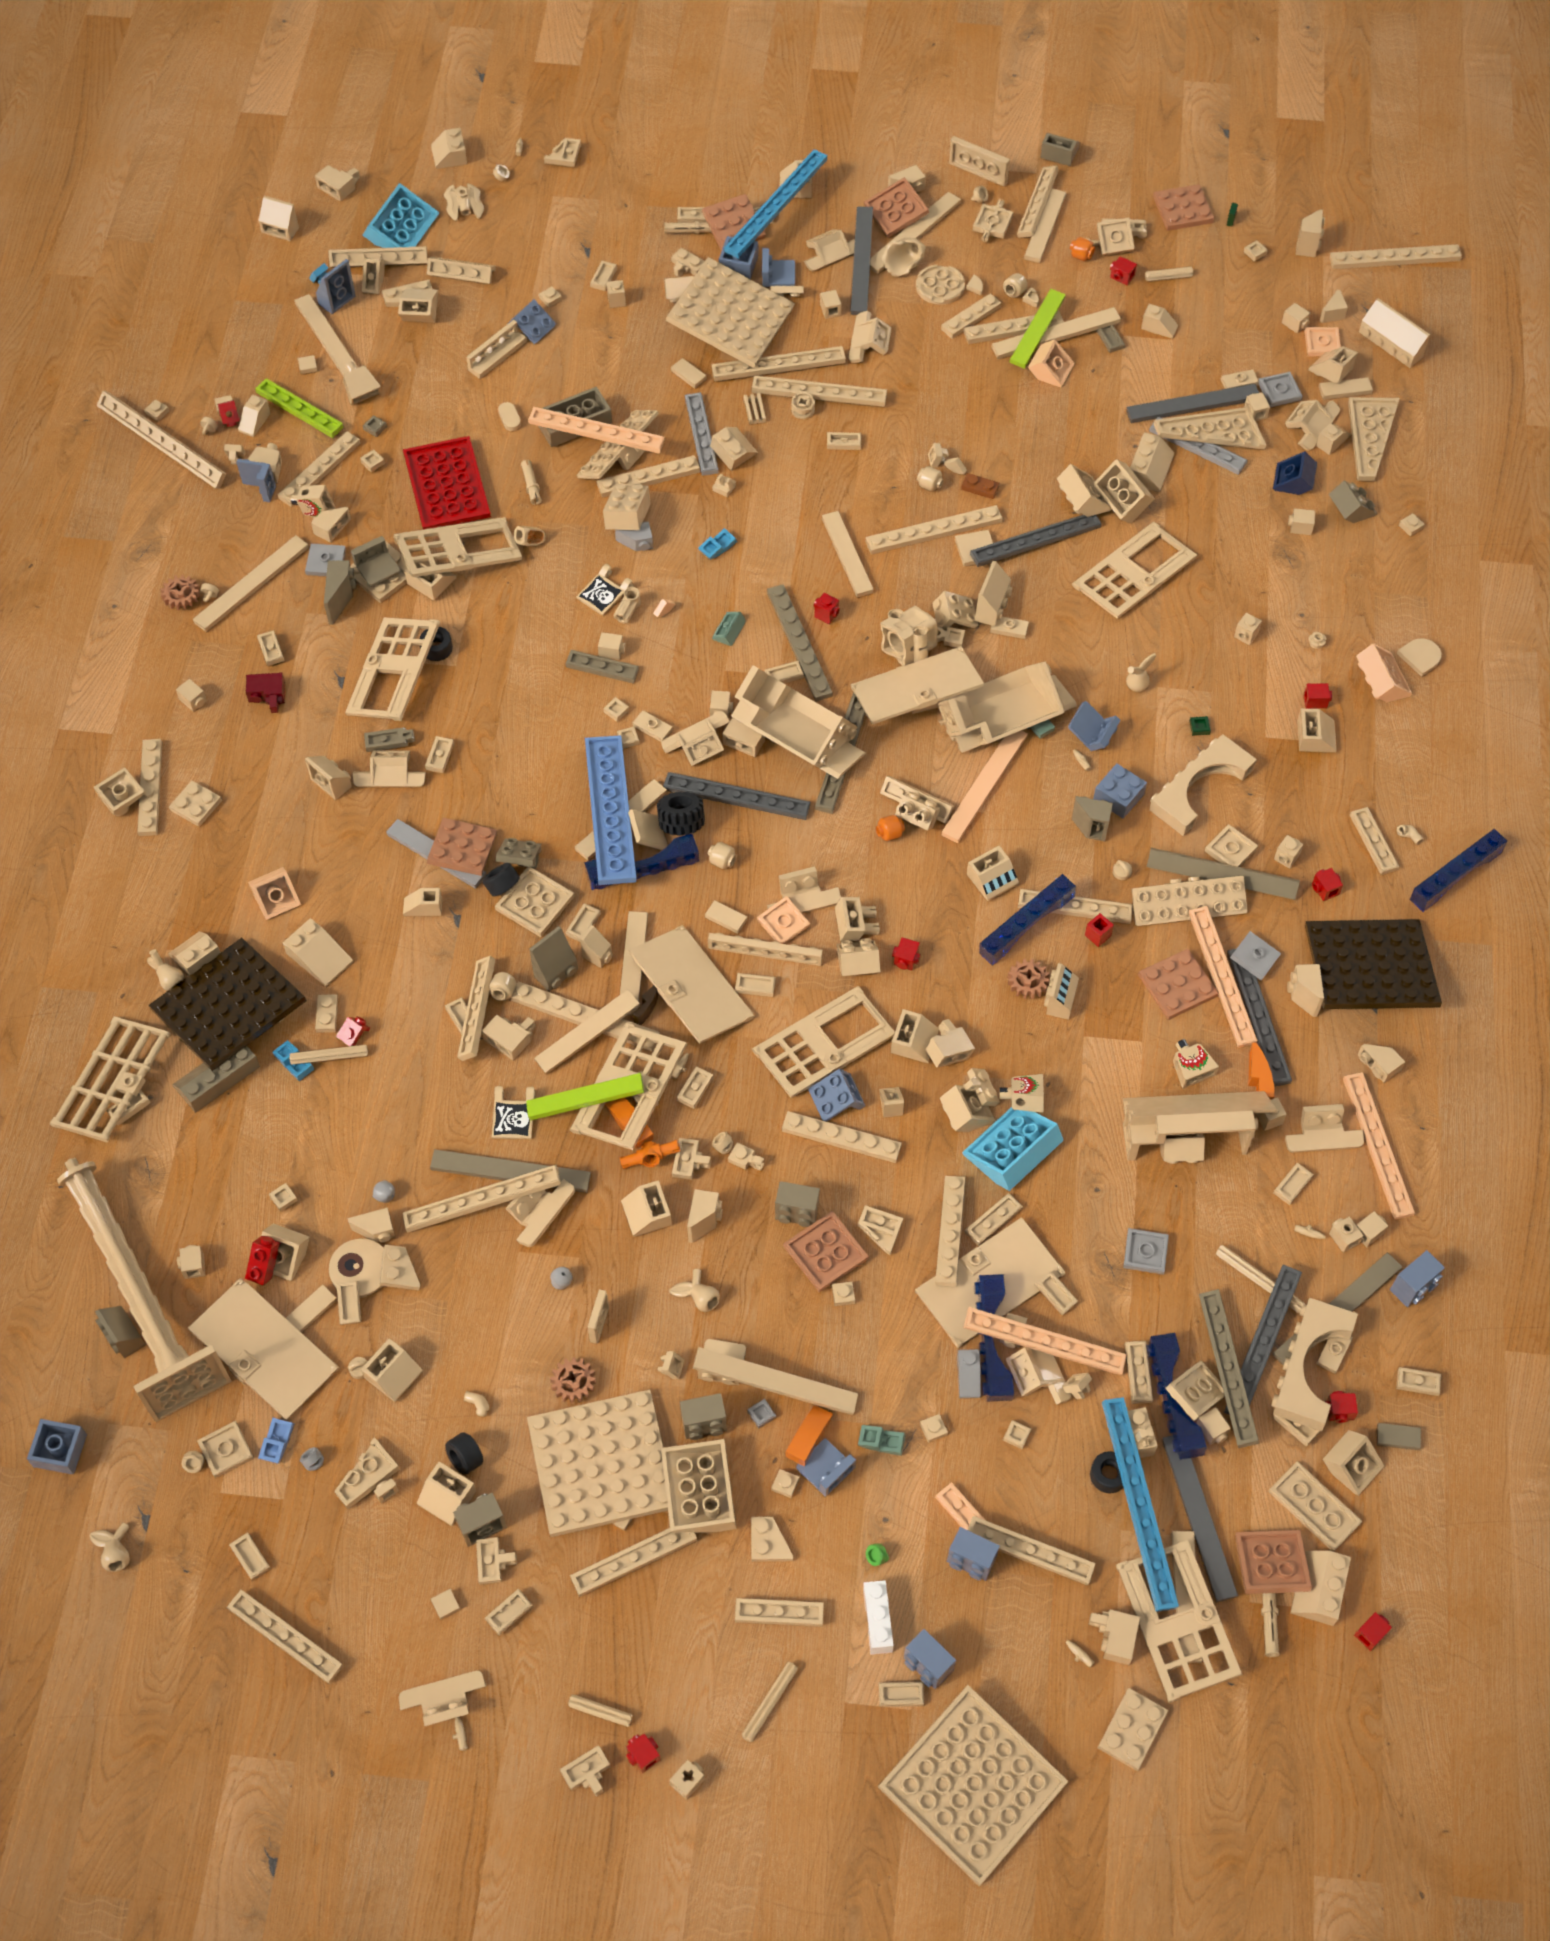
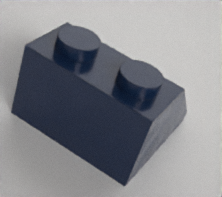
M1306 451L1278 462L1273 490L1296 495L1312 490L1317 462Z

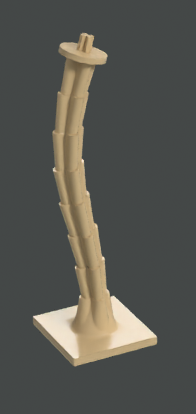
M76 1158L67 1160L64 1164L68 1171L63 1173L57 1179L59 1186H67L80 1206L79 1211L94 1233L93 1238L107 1259L106 1264L119 1283L118 1288L128 1302L129 1310L143 1331L142 1336L155 1356L154 1361L158 1373L133 1387L154 1421L157 1422L232 1381L212 1344L191 1356L186 1353L181 1345H178L169 1321L164 1318L157 1297L152 1294L145 1273L141 1272L133 1250L129 1249L120 1224L116 1223L106 1197L102 1196L93 1175L97 1168L95 1162L91 1161L79 1165Z

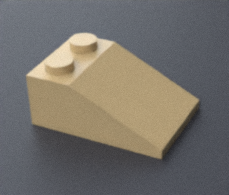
M311 918L283 942L286 954L325 987L354 962L336 941Z

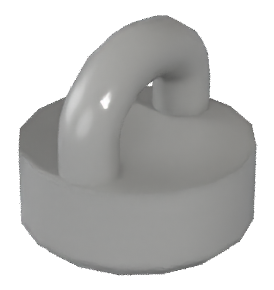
M312 1447L302 1454L300 1462L308 1471H315L323 1464L324 1457L318 1448Z

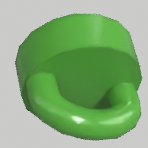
M875 1543L867 1547L866 1558L871 1565H882L889 1560L887 1551L882 1544Z

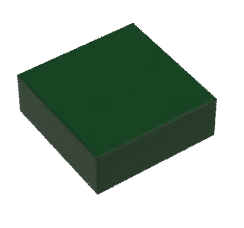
M1232 202L1227 226L1232 227L1234 224L1238 203Z
M1208 716L1190 717L1189 723L1192 736L1210 735L1211 729Z

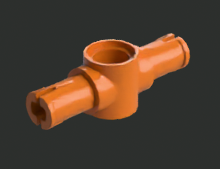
M677 1139L662 1145L648 1141L643 1143L641 1149L636 1150V1153L620 1157V1162L623 1169L639 1164L651 1168L657 1166L660 1159H664V1156L681 1152Z

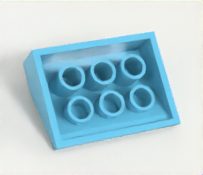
M399 183L370 222L363 236L376 246L382 248L415 247L439 212Z
M1011 1107L962 1153L993 1182L1010 1191L1064 1139L1057 1123L1036 1112L1013 1110Z

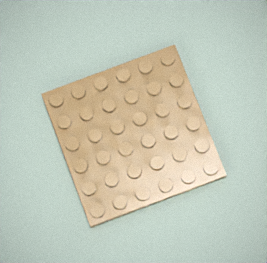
M708 257L667 315L666 321L754 368L792 311L795 303Z
M650 1390L527 1417L550 1537L668 1511L661 1454L663 1444Z
M967 1685L880 1783L878 1788L980 1886L1067 1784L1068 1780Z

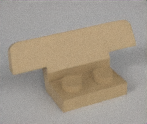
M832 229L806 241L807 246L814 248L817 256L805 260L804 263L810 271L814 272L854 254L855 239L847 242L842 230Z
M869 311L861 312L856 316L849 352L851 363L862 362L864 350L869 347L882 355L888 351L892 327L877 317L870 319L871 313Z
M1318 400L1301 401L1285 424L1287 428L1302 427L1305 435L1298 444L1305 450L1310 451L1317 444L1319 433L1333 422L1340 412V408L1334 401H1329L1325 407Z
M718 712L664 739L661 742L663 750L666 754L682 746L691 766L724 750L714 729L730 721L724 712Z
M373 751L370 756V772H353V783L357 787H422L425 784L426 772H408L410 751Z
M815 866L779 875L782 898L788 896L802 914L837 905L841 899L839 887L825 891L820 890ZM776 903L767 905V908L769 909Z
M1342 1104L1303 1107L1301 1128L1303 1134L1285 1135V1142L1288 1151L1292 1153L1360 1148L1364 1144L1363 1130L1344 1131L1342 1125L1344 1107Z
M563 1179L561 1185H558L552 1194L542 1190L513 1199L506 1207V1210L519 1224L526 1226L516 1240L524 1246H534L575 1193L574 1186Z
M1024 1347L1006 1358L1022 1396L1026 1397L1041 1387H1049L1056 1405L1067 1402L1071 1398V1393H1066L1062 1387L1066 1382L1054 1355Z
M473 1671L404 1690L399 1694L400 1710L422 1705L425 1726L469 1714V1707L465 1692L486 1687L483 1675L480 1671Z

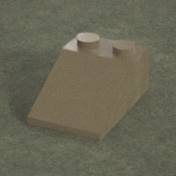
M349 560L328 561L324 606L329 625L334 624L353 597V590L357 588L356 579H353L354 568L350 567Z
M559 926L529 949L534 978L549 992L553 988L559 987L567 977L573 976L578 969L577 959Z

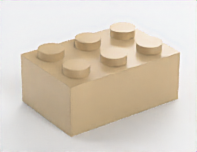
M1117 459L1093 483L1094 487L1117 516L1130 524L1155 499L1130 467Z
M641 484L615 485L603 509L605 529L639 530L651 505L649 486Z

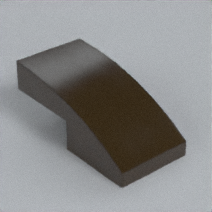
M654 985L641 996L642 1005L633 1013V1020L636 1024L642 1025L650 1016L657 1003L659 994Z

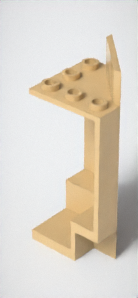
M1044 661L988 681L980 688L938 702L937 704L943 717L938 722L941 726L946 725L947 734L953 741H957L958 749L963 753L1065 713L1064 711L1076 707L1077 704L1057 677L1051 675V668Z
M752 665L735 695V698L740 701L731 715L733 718L837 779L866 754L849 743L857 734L856 729L858 727Z
M1265 1091L1123 1098L1125 1112L1123 1131L1127 1161L1136 1160L1140 1145L1164 1144L1166 1135L1239 1131L1242 1155H1246L1248 1148L1251 1147V1140L1255 1137V1130H1258V1120L1254 1118L1253 1113L1276 1112L1277 1109Z

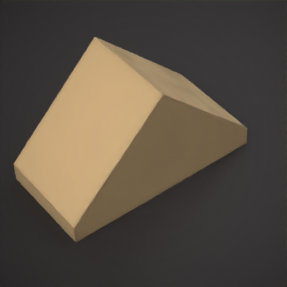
M1340 290L1335 292L1323 308L1319 322L1325 323L1345 319L1348 307Z
M899 1087L879 1089L883 1118L902 1116L904 1099Z

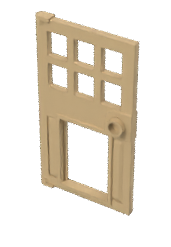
M505 517L394 534V540L399 546L412 578L522 560V555L508 528ZM503 532L510 547L467 554L460 538ZM438 536L440 541L427 543L425 537ZM419 539L421 544L407 546L405 541ZM443 547L445 552L431 554L430 549ZM424 550L426 555L412 557L410 552ZM448 558L450 561L447 564L436 565L434 560ZM429 561L431 565L429 567L417 568L415 563Z
M1152 522L1073 582L1072 586L1118 619L1196 559L1197 554L1161 529L1157 523ZM1161 537L1179 552L1149 574L1130 560V558L1155 539ZM1107 567L1115 571L1108 578L1100 574ZM1119 576H1122L1128 582L1118 588L1112 582ZM1095 577L1101 583L1094 589H1091L1086 583ZM1134 585L1140 591L1133 597H1130L1124 591ZM1108 587L1113 593L1104 599L1098 592ZM1120 596L1126 602L1116 608L1110 602Z
M383 618L346 709V715L402 721L440 625L439 620ZM390 626L398 627L394 637H386ZM405 627L413 628L410 638H401ZM420 628L428 629L424 640L416 639ZM383 643H391L387 654H379ZM398 644L406 645L403 655H394ZM413 645L422 646L418 656H409ZM378 672L401 674L387 711L363 709Z
M857 986L752 1048V1051L757 1058H760L789 1097L793 1098L836 1070L846 1067L854 1060L893 1038L895 1031L867 999L863 990ZM863 1004L879 1025L837 1049L821 1027L858 1005ZM798 1033L804 1041L790 1048L784 1040ZM780 1044L785 1052L771 1059L765 1051ZM808 1046L814 1054L800 1061L795 1053ZM790 1057L795 1066L782 1073L776 1064ZM819 1059L825 1068L811 1075L806 1066ZM800 1070L806 1079L792 1086L787 1078Z
M626 1023L594 1084L637 1074V1072L631 1070L636 1060L642 1059L648 1061L641 1074L644 1093L637 1094L642 1096L620 1138L592 1129L606 1102L581 1108L570 1131L633 1150L660 1100L687 1043ZM630 1035L641 1038L635 1050L624 1047ZM647 1040L658 1043L652 1055L641 1053ZM664 1045L675 1048L668 1061L658 1058ZM621 1053L631 1056L625 1069L614 1066ZM654 1064L665 1067L659 1079L648 1076Z
M1188 1540L1164 1548L1166 1556L1174 1555L1194 1607L1160 1620L1158 1618L1139 1566L1144 1565L1142 1557L1116 1565L1136 1616L1140 1617L1139 1624L1169 1703L1177 1701L1183 1696L1242 1675ZM1213 1627L1220 1645L1205 1649L1198 1632ZM1193 1635L1200 1652L1185 1657L1178 1640ZM1173 1642L1179 1660L1164 1664L1158 1647ZM1223 1651L1229 1669L1215 1674L1208 1656ZM1203 1659L1209 1676L1194 1681L1188 1663ZM1182 1666L1189 1684L1174 1689L1167 1671Z

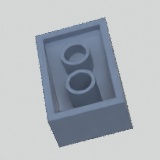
M347 259L322 277L316 292L318 304L331 314L335 313L356 296L349 260Z

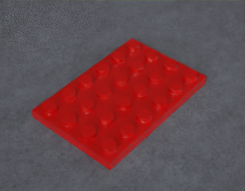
M470 436L403 449L423 530L491 518Z

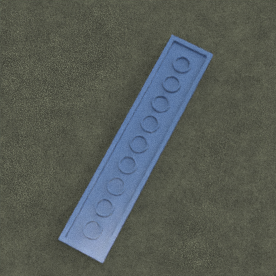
M621 735L585 738L598 885L636 882Z

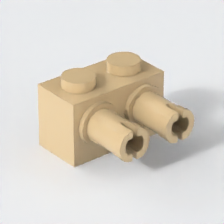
M910 792L902 796L895 815L925 830H930L934 827L941 808L936 806L937 803L934 801H925L920 799V795Z
M841 897L835 906L840 941H859L863 934L878 935L880 931L879 923H864L863 918H875L877 914L876 907L861 906L860 897Z

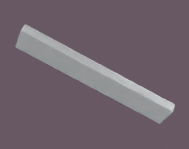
M702 394L685 395V402L701 475L718 474L715 452L710 446L712 438Z
M1152 424L1149 431L1158 435ZM1164 438L1237 475L1247 464L1246 459L1216 444Z
M399 819L386 832L387 836L425 859L428 858L434 840ZM440 867L475 889L487 875L485 871H483L482 876Z

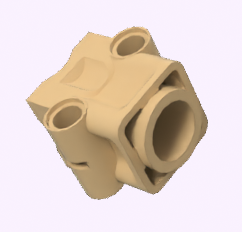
M913 606L904 612L901 609H892L888 612V619L881 622V631L883 633L882 651L887 655L895 657L902 666L928 658V651L937 646V623L929 613L917 606Z

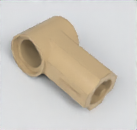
M636 587L625 589L624 597L614 613V618L620 623H628L635 609L640 607V594Z

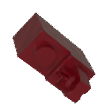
M283 673L247 674L246 695L248 702H266L267 705L269 704L271 713H278L279 704H285V680Z

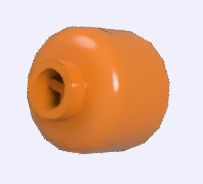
M1079 237L1076 241H1072L1070 250H1072V257L1087 261L1092 258L1095 247L1092 241Z
M896 815L879 819L878 826H876L877 835L884 841L900 838L905 830L903 820Z

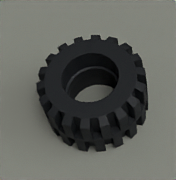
M687 791L670 793L663 796L658 801L659 803H657L659 826L665 833L677 836L689 835L690 833H695L696 830H700L705 824L703 799L699 795H695V793Z

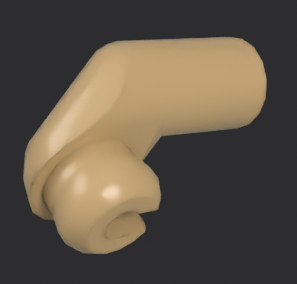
M1399 825L1397 827V834L1399 836L1411 838L1416 845L1424 840L1411 825Z
M466 1391L464 1401L475 1404L478 1416H486L489 1410L486 1398L483 1395Z

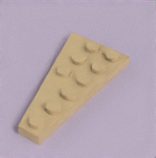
M1349 397L1348 407L1357 481H1375L1400 398Z
M1249 407L1158 419L1153 424L1158 436L1161 438L1264 450L1266 447V443Z

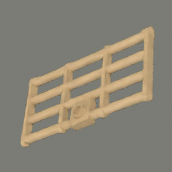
M114 1016L110 1022V1027L96 1050L92 1052V1057L75 1085L71 1087V1092L56 1117H53L50 1125L108 1142L110 1140L109 1136L126 1107H129L132 1097H137L146 1081L144 1079L146 1073L150 1071V1066L171 1034L165 1030ZM120 1025L127 1027L112 1054L103 1053ZM135 1029L143 1031L127 1059L120 1058L119 1056ZM150 1035H158L159 1037L144 1063L135 1062ZM99 1059L107 1060L90 1090L82 1088ZM115 1063L123 1065L107 1094L99 1093ZM131 1067L139 1069L136 1075L128 1073ZM117 1091L125 1094L122 1099L114 1097ZM78 1094L87 1095L71 1123H63L64 1117ZM94 1098L102 1100L86 1129L78 1127ZM109 1104H118L102 1134L94 1132Z

